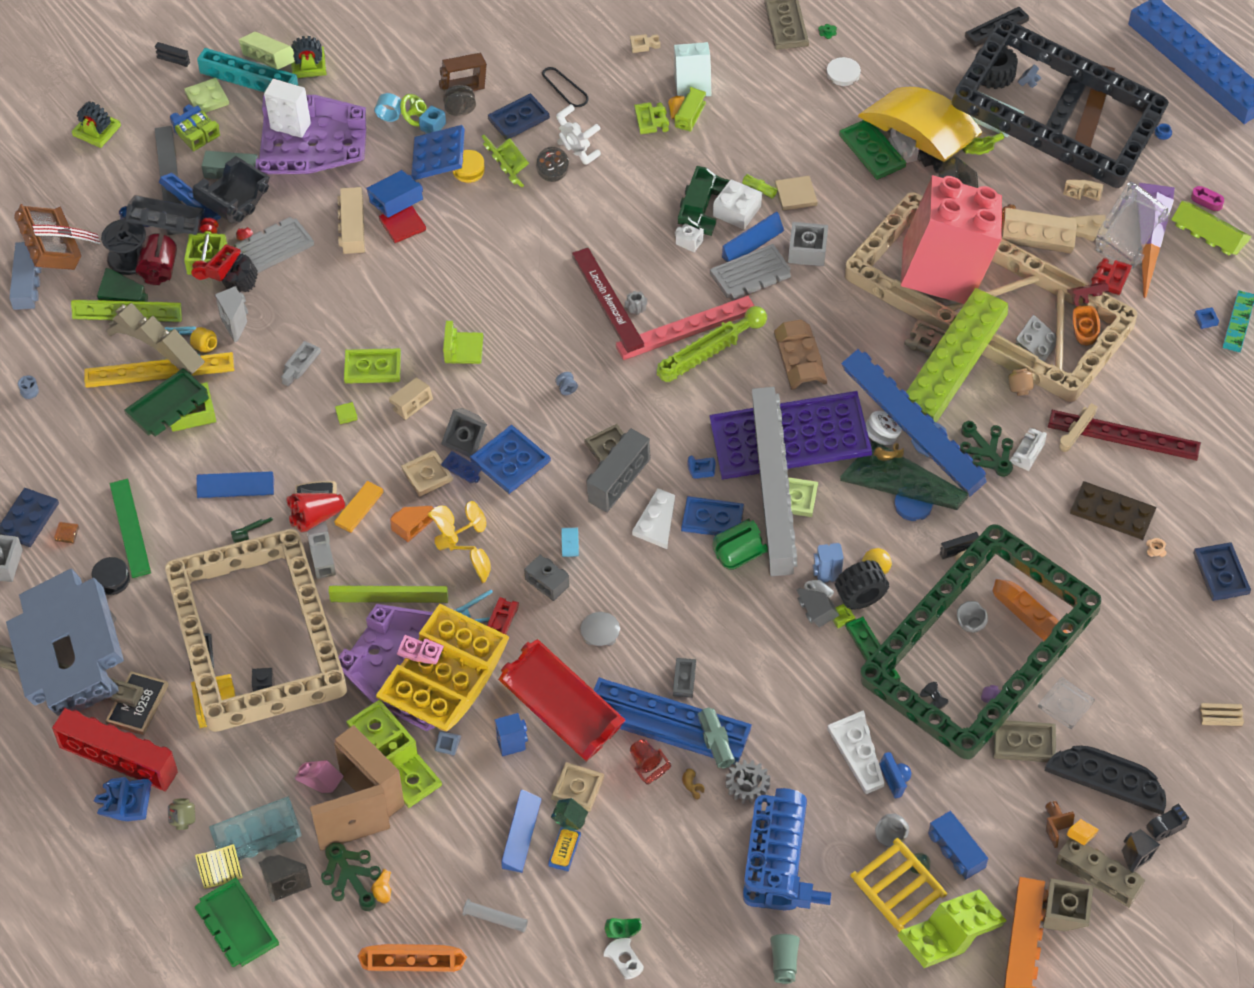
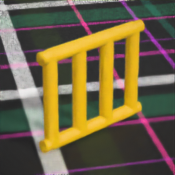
M896 838L890 848L859 872L854 871L850 874L854 882L898 932L903 930L906 923L939 897L943 899L947 896L944 888L899 838ZM900 851L907 860L873 887H870L864 878ZM913 866L920 876L884 903L877 894ZM927 882L934 891L897 919L891 912V909Z

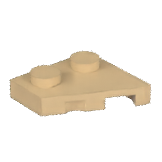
M1105 215L1070 217L1076 219L1077 237H1084L1090 241L1098 239L1104 241V245L1107 246L1111 244Z

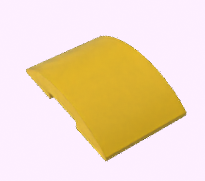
M920 87L896 88L858 115L859 118L886 132L893 128L916 140L915 147L943 162L982 134L975 121L968 114L953 107L950 99Z
M439 604L419 632L418 639L424 642V639L444 646L437 664L422 663L405 658L401 665L397 664L376 694V698L447 732L463 717L481 693L505 649L509 636Z

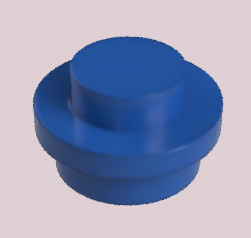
M1162 123L1155 128L1154 133L1157 138L1166 140L1172 136V129L1170 125Z

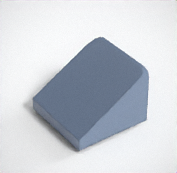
M439 731L435 751L455 755L461 735Z

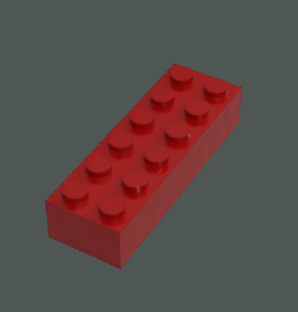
M64 708L52 727L59 748L136 780L149 779L152 782L151 786L165 792L178 773L173 753L169 748L154 745L148 739H139L131 732H122L111 724L105 725L100 723L94 717L88 718L83 716L77 710L71 711Z

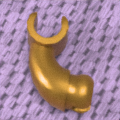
M898 443L893 445V451H886L881 447H877L874 450V456L883 461L891 460L895 457L901 458L904 455V448L898 450Z
M688 768L682 775V782L686 789L692 792L693 798L700 799V794L696 791L704 793L705 788L700 783L693 784L696 772Z

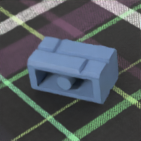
M841 544L819 545L817 553L813 554V575L817 576V579L823 583L829 582V580L834 582L842 573L844 557Z

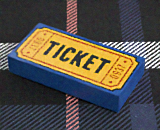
M563 827L560 828L548 863L549 867L569 872L581 832Z

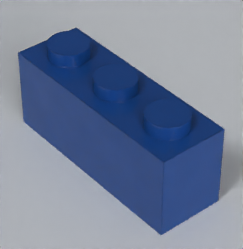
M951 810L930 822L928 832L930 839L940 846L944 857L951 860L955 871L959 875L962 874L965 880L986 868L988 857Z

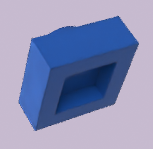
M1213 307L1195 311L1194 316L1201 329L1218 326L1219 319Z

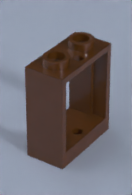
M482 53L442 60L439 87L446 96H451L452 93H466L462 91L472 92L485 89L487 63ZM473 69V76L450 80V73Z

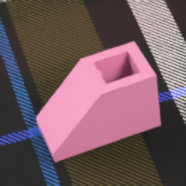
M326 760L303 763L299 767L295 779L321 793H331L344 776Z

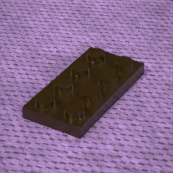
M1083 481L1070 514L1144 540L1157 507Z

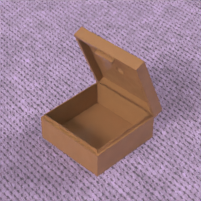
M354 725L335 739L334 746L339 771L355 793L310 807L320 851L326 850L332 843L344 844L390 829L389 817L405 805L399 770Z

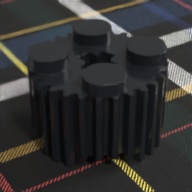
M240 253L222 280V283L226 289L236 286L239 293L241 291L250 292L249 290H253L252 288L255 287L258 270L246 254Z

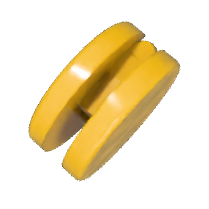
M463 150L462 168L453 170L454 177L465 183L478 181L485 172L483 156L474 150Z

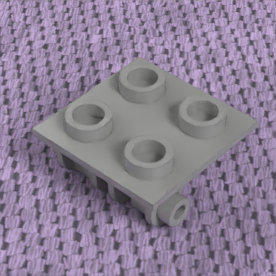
M1032 315L1015 339L1016 345L1027 349L1044 362L1056 346V334L1034 315Z

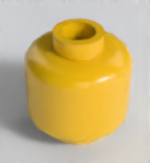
M197 327L190 335V345L193 349L209 353L217 345V336L212 330Z

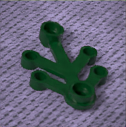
M973 421L964 422L961 429L962 435L967 438H973L981 448L972 447L969 442H962L960 444V451L963 454H973L972 463L976 467L994 469L997 475L1002 477L1008 476L1013 470V464L1009 461L1013 440L1010 438L1002 440L1001 447L1003 453L1002 457H1000L996 453L998 439L1002 433L1000 426L994 425L991 427V441L989 445L978 433L977 426ZM982 456L990 457L992 461L983 460Z
M341 843L330 844L325 850V855L329 862L326 871L321 874V880L324 885H331L334 882L333 874L338 863L341 872L337 886L331 892L333 900L342 901L344 899L347 880H349L359 895L360 908L364 911L373 910L376 907V898L372 893L365 890L356 875L377 880L381 875L380 867L371 866L370 868L349 865L346 859L356 860L361 864H368L371 861L370 852L368 850L354 852L346 850L345 846ZM335 850H339L337 854L332 853ZM363 855L368 856L366 859H361ZM373 871L379 872L377 875L371 874ZM326 876H331V879L325 880L324 878ZM336 892L342 893L340 896H335ZM365 898H371L368 902L363 901Z

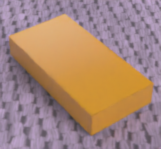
M1080 819L1069 828L1066 835L1080 844L1086 845L1097 835L1099 829Z

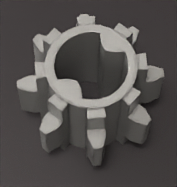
M633 291L627 295L625 307L628 308L629 313L639 315V313H643L646 310L647 298L644 297L642 292Z

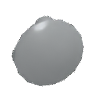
M596 612L588 615L582 621L580 628L584 642L588 645L597 646L613 645L620 632L617 619L605 612Z

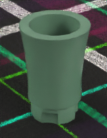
M791 934L774 935L770 938L774 981L776 983L791 984L796 980L795 974L797 973L800 938Z

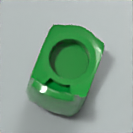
M611 918L606 920L604 929L607 937L615 939L630 938L641 930L642 923L640 918Z

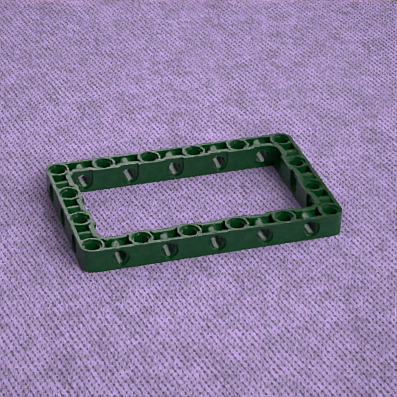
M992 524L982 532L864 663L861 668V683L865 688L959 757L972 759L1098 615L1102 601L1101 595L1002 526ZM995 555H998L1072 606L1073 609L1069 614L1066 613L1052 629L1049 637L1035 648L1021 669L1016 670L1002 686L1001 692L994 699L992 698L980 711L974 723L969 728L962 729L951 721V717L933 704L929 705L919 697L918 693L900 680L896 681L889 673ZM972 563V564H974V565H973V566H968V565H966V564ZM1055 580H1061L1062 582L1057 583ZM1092 602L1095 605H1088L1087 603ZM918 618H924L925 620H924V621H918L917 619H918ZM1063 630H1069L1071 633H1064ZM893 646H899L900 648H899V649H893L892 647H893ZM1039 658H1044V659H1046V661L1042 662V661H1039L1038 659H1039ZM867 674H874L875 676H874V677H867L866 675H867ZM1019 686V687H1021L1022 689H1021V690H1015L1013 687ZM899 697H905V698H907V699L904 700V701H901V700H899L898 698H899ZM995 715L997 718L990 719L988 716ZM937 720L939 721V723L932 724L930 723V721ZM970 744L972 747L965 748L962 745Z

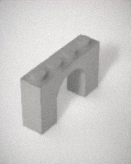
M326 521L307 531L317 579L336 575L329 544L328 528Z

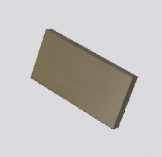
M764 0L775 49L809 46L799 0Z

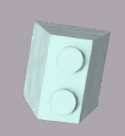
M708 42L674 45V79L677 96L686 97L690 93V87L705 91V96H711V63Z

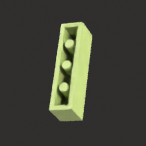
M253 32L238 39L243 55L277 70L295 62L293 57L294 51L289 45L263 34Z

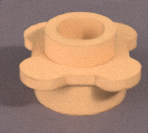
M1154 538L1146 542L1148 546L1147 555L1151 557H1164L1166 555V543L1162 539Z

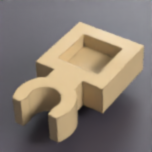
M647 34L630 36L633 53L649 51V47L654 49L660 48L659 35H652L647 38Z

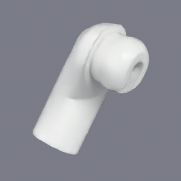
M821 580L807 581L804 585L805 589L823 592L829 598L834 594V591Z

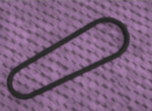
M547 67L543 70V77L569 104H572L574 107H582L588 103L589 97L587 93L558 69ZM555 70L586 96V101L579 105L571 103L546 77L545 71Z

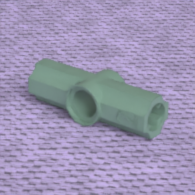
M710 707L702 709L698 713V719L703 729L705 744L708 749H711L717 767L722 769L728 768L734 763L735 759L729 747L727 732L724 726L721 727L715 709Z

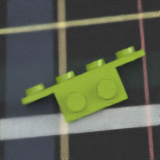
M483 134L481 136L485 141L483 145L488 151L492 150L493 153L491 155L497 162L500 161L502 163L500 167L506 174H510L508 177L514 185L518 184L520 187H523L524 184L516 174L525 168L529 162L510 138L500 147L496 148Z

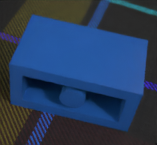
M519 713L495 719L496 739L502 757L526 750L525 742H528L527 726L525 720L520 719Z

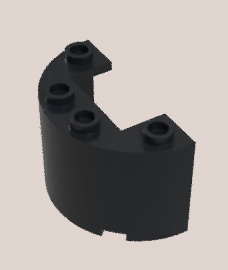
M235 156L225 163L223 177L209 186L210 182L202 179L195 184L192 192L193 198L228 222L240 223L248 214L251 215L255 211L262 195L269 189L268 182L270 177Z

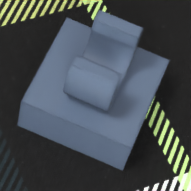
M1035 64L1024 71L1018 83L1021 86L1028 83L1031 88L1037 85L1036 82L1041 79L1036 74L1039 68Z

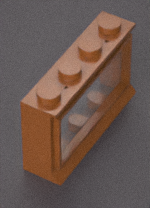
M20 204L15 212L14 219L18 224L34 266L75 270L82 256L75 238L36 236L33 225L69 227L61 206L51 209Z

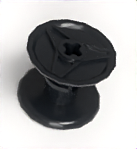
M125 219L113 221L105 227L101 235V241L103 246L109 250L107 263L111 270L121 275L136 273L141 246L146 237V231L142 224L126 222Z

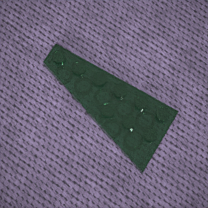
M872 441L870 444L872 455L858 457L840 476V481L954 510H958L968 499L967 492L905 457H895L886 461L877 459L874 456V450L877 447H881L886 451L893 450L875 441Z

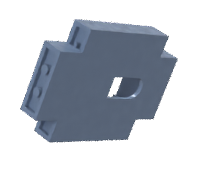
M71 568L19 594L23 613L6 621L24 696L34 706L46 700L48 708L59 716L64 708L80 712L119 692L117 684L108 677L106 670L123 662L124 658L104 588L95 578L82 583L81 578ZM70 635L75 661L69 668L60 669L53 642Z

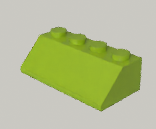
M1181 201L1171 219L1176 222V227L1182 230L1185 228L1189 229L1191 235L1196 238H1200V236L1205 238V243L1213 247L1216 245L1221 247L1220 251L1229 256L1231 253L1237 255L1252 237L1190 202Z

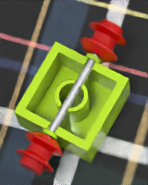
M213 218L203 219L199 229L201 233H197V235L189 234L184 259L187 275H192L198 280L208 278L204 267L227 244L225 234H217L219 224Z

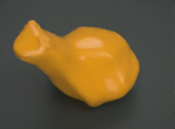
M674 96L669 99L668 105L672 119L675 118V114L680 109L685 96Z
M386 869L382 870L381 875L371 888L376 900L383 904L388 903L391 896V888L388 884L391 872Z

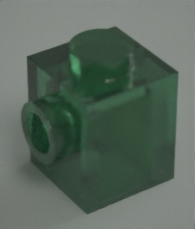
M573 798L558 800L551 818L563 828L579 830L585 824L588 811Z

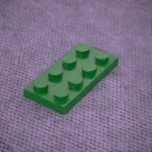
M862 120L839 131V136L876 180L906 167L907 162L875 125Z

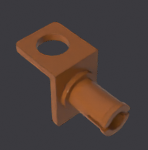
M1053 801L1054 807L1051 802L1045 806L1050 816L1047 818L1046 832L1054 848H1058L1059 834L1057 830L1072 827L1075 814L1073 811L1062 814L1058 802Z

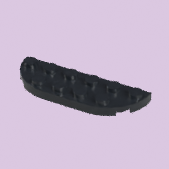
M1080 745L1072 746V748L1062 752L1060 750L1046 764L1044 771L1152 812L1164 814L1166 808L1165 790L1162 789L1157 776L1148 768L1098 748Z

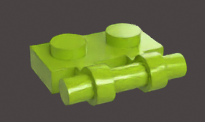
M651 102L634 105L640 134L657 132V127L662 128L663 132L669 131V120L666 118L667 112L666 108L663 107V103H657L656 107H652Z

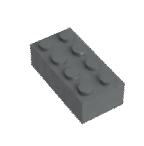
M632 428L621 436L619 443L610 449L606 459L600 461L597 470L593 474L591 473L586 480L589 503L606 513L609 512L651 460L650 438Z

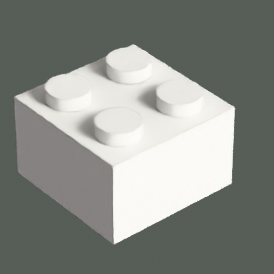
M731 179L714 201L713 216L744 230L761 208L762 192Z

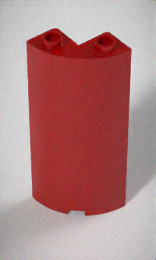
M536 639L532 643L527 642L521 648L522 654L513 663L508 662L501 669L502 674L498 680L587 762L603 747V744L608 739L614 736L626 720L540 640Z

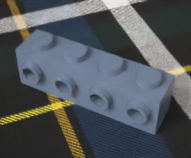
M15 242L10 288V301L13 310L35 309L36 301L39 300L37 287H40V278L38 274L41 273L42 269L41 267L34 266L25 242Z

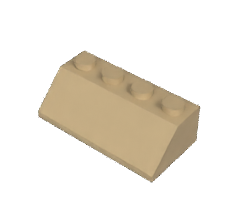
M1005 208L1001 238L1014 245L1071 254L1075 247L1077 222L1075 218Z

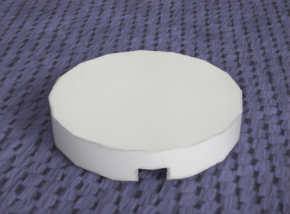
M842 57L832 60L827 66L826 73L827 78L831 79L834 84L849 86L859 80L861 69L856 61Z

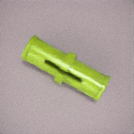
M746 174L742 180V184L762 192V194L771 199L777 194L778 189L766 184L762 179L759 180Z

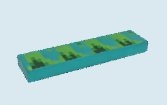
M1238 290L1222 348L1241 353L1254 305V294Z

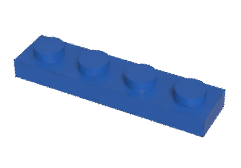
M170 173L160 177L158 183L180 201L189 206L204 208V219L213 218L216 221L221 219L219 215L197 202L193 198V189L176 175Z

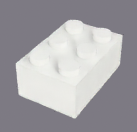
M273 79L264 93L270 128L302 138L311 124L305 88Z

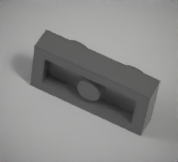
M676 658L673 696L693 698L696 659Z

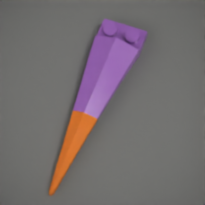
M1139 183L1137 209L1144 298H1146L1174 201L1175 187Z

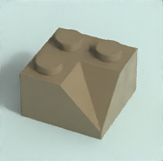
M1051 878L1048 886L1043 928L1065 932L1088 927L1094 886Z

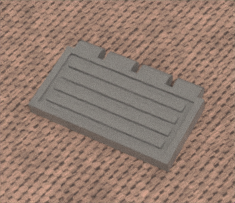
M288 217L279 222L280 226L274 224L264 229L265 234L259 231L249 237V241L246 239L235 243L234 247L240 249L241 254H246L258 270L257 273L314 246V240L296 218Z
M771 244L710 269V275L726 298H731L734 301L744 297L745 293L749 295L761 290V287L766 288L776 284V279L778 282L790 278L791 268L774 244Z

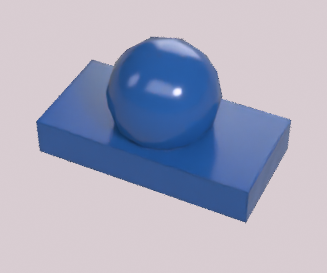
M891 752L884 753L879 763L880 769L894 798H900L907 788L906 782L911 778V769L904 763L896 764Z

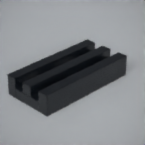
M160 42L156 43L155 49H157L158 59L188 67L190 64L188 50Z
M974 532L942 542L940 556L942 559H946L967 550L979 537V534Z

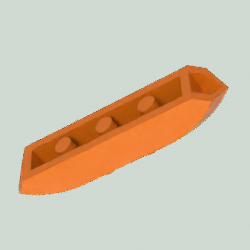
M995 580L992 590L995 597L1045 641L1059 621L1016 583L1008 580Z
M422 944L373 945L362 948L357 955L362 968L368 971L455 972L461 970L467 959V956L459 948L446 945Z

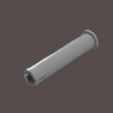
M467 899L462 913L464 916L468 914L523 933L528 923V919L472 903L470 899Z

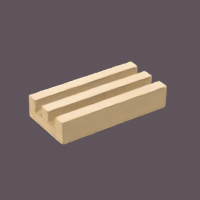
M1201 703L1200 705L1202 725L1243 726L1242 704ZM1206 716H1217L1219 718H1209Z

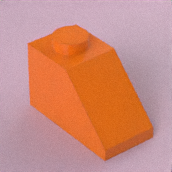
M432 506L403 507L399 512H395L390 519L392 531L405 541H411L433 521L428 516V513L434 508Z

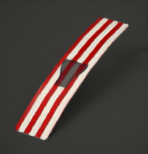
M33 225L36 236L71 237L100 244L98 234L86 230L55 225Z

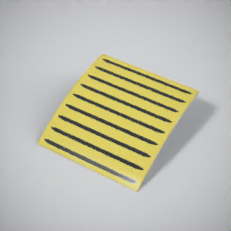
M234 844L195 855L204 889L223 885L235 877L237 879L243 878Z

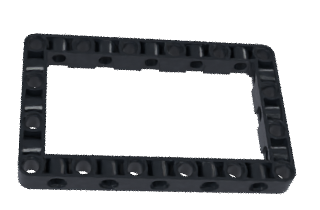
M1008 19L998 21L956 87L951 101L956 109L1115 188L1122 187L1169 103L1163 95ZM1003 46H1010L1036 61H1041L1051 66L1050 68L1068 77L1071 76L1081 81L1082 84L1098 92L1101 91L1111 96L1114 100L1142 111V117L1117 160L978 92L989 69H992L999 58Z

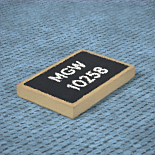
M130 671L125 682L143 687L144 692L136 707L115 701L106 719V724L144 735L166 692L168 682Z

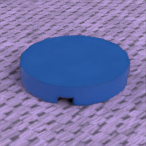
M917 486L903 488L895 497L896 512L903 519L909 521L923 520L930 515L933 509V498L923 488Z

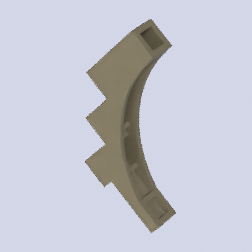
M132 303L127 306L121 305L116 310L117 315L108 324L110 327L106 332L110 336L122 333L135 337L153 347L179 370L184 368L191 375L205 363L176 329L169 332L154 316L148 319L144 317Z

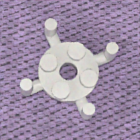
M570 104L556 115L561 125L559 127V130L561 129V133H559L560 138L557 143L564 145L568 150L572 149L574 151L573 154L579 156L583 164L587 165L601 155L598 149L588 156L585 153L587 147L590 146L588 138L599 131L600 126L595 124L582 133L578 123L574 122L572 124L564 118L575 110L574 106Z

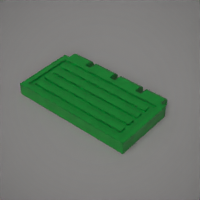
M237 877L199 898L200 903L194 907L200 918L204 920V924L211 935L215 936L214 940L221 951L225 952L224 955L232 967L239 964L243 967L279 945L277 938Z

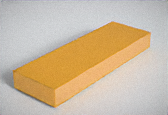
M367 481L334 521L335 525L351 533L384 493L383 488Z

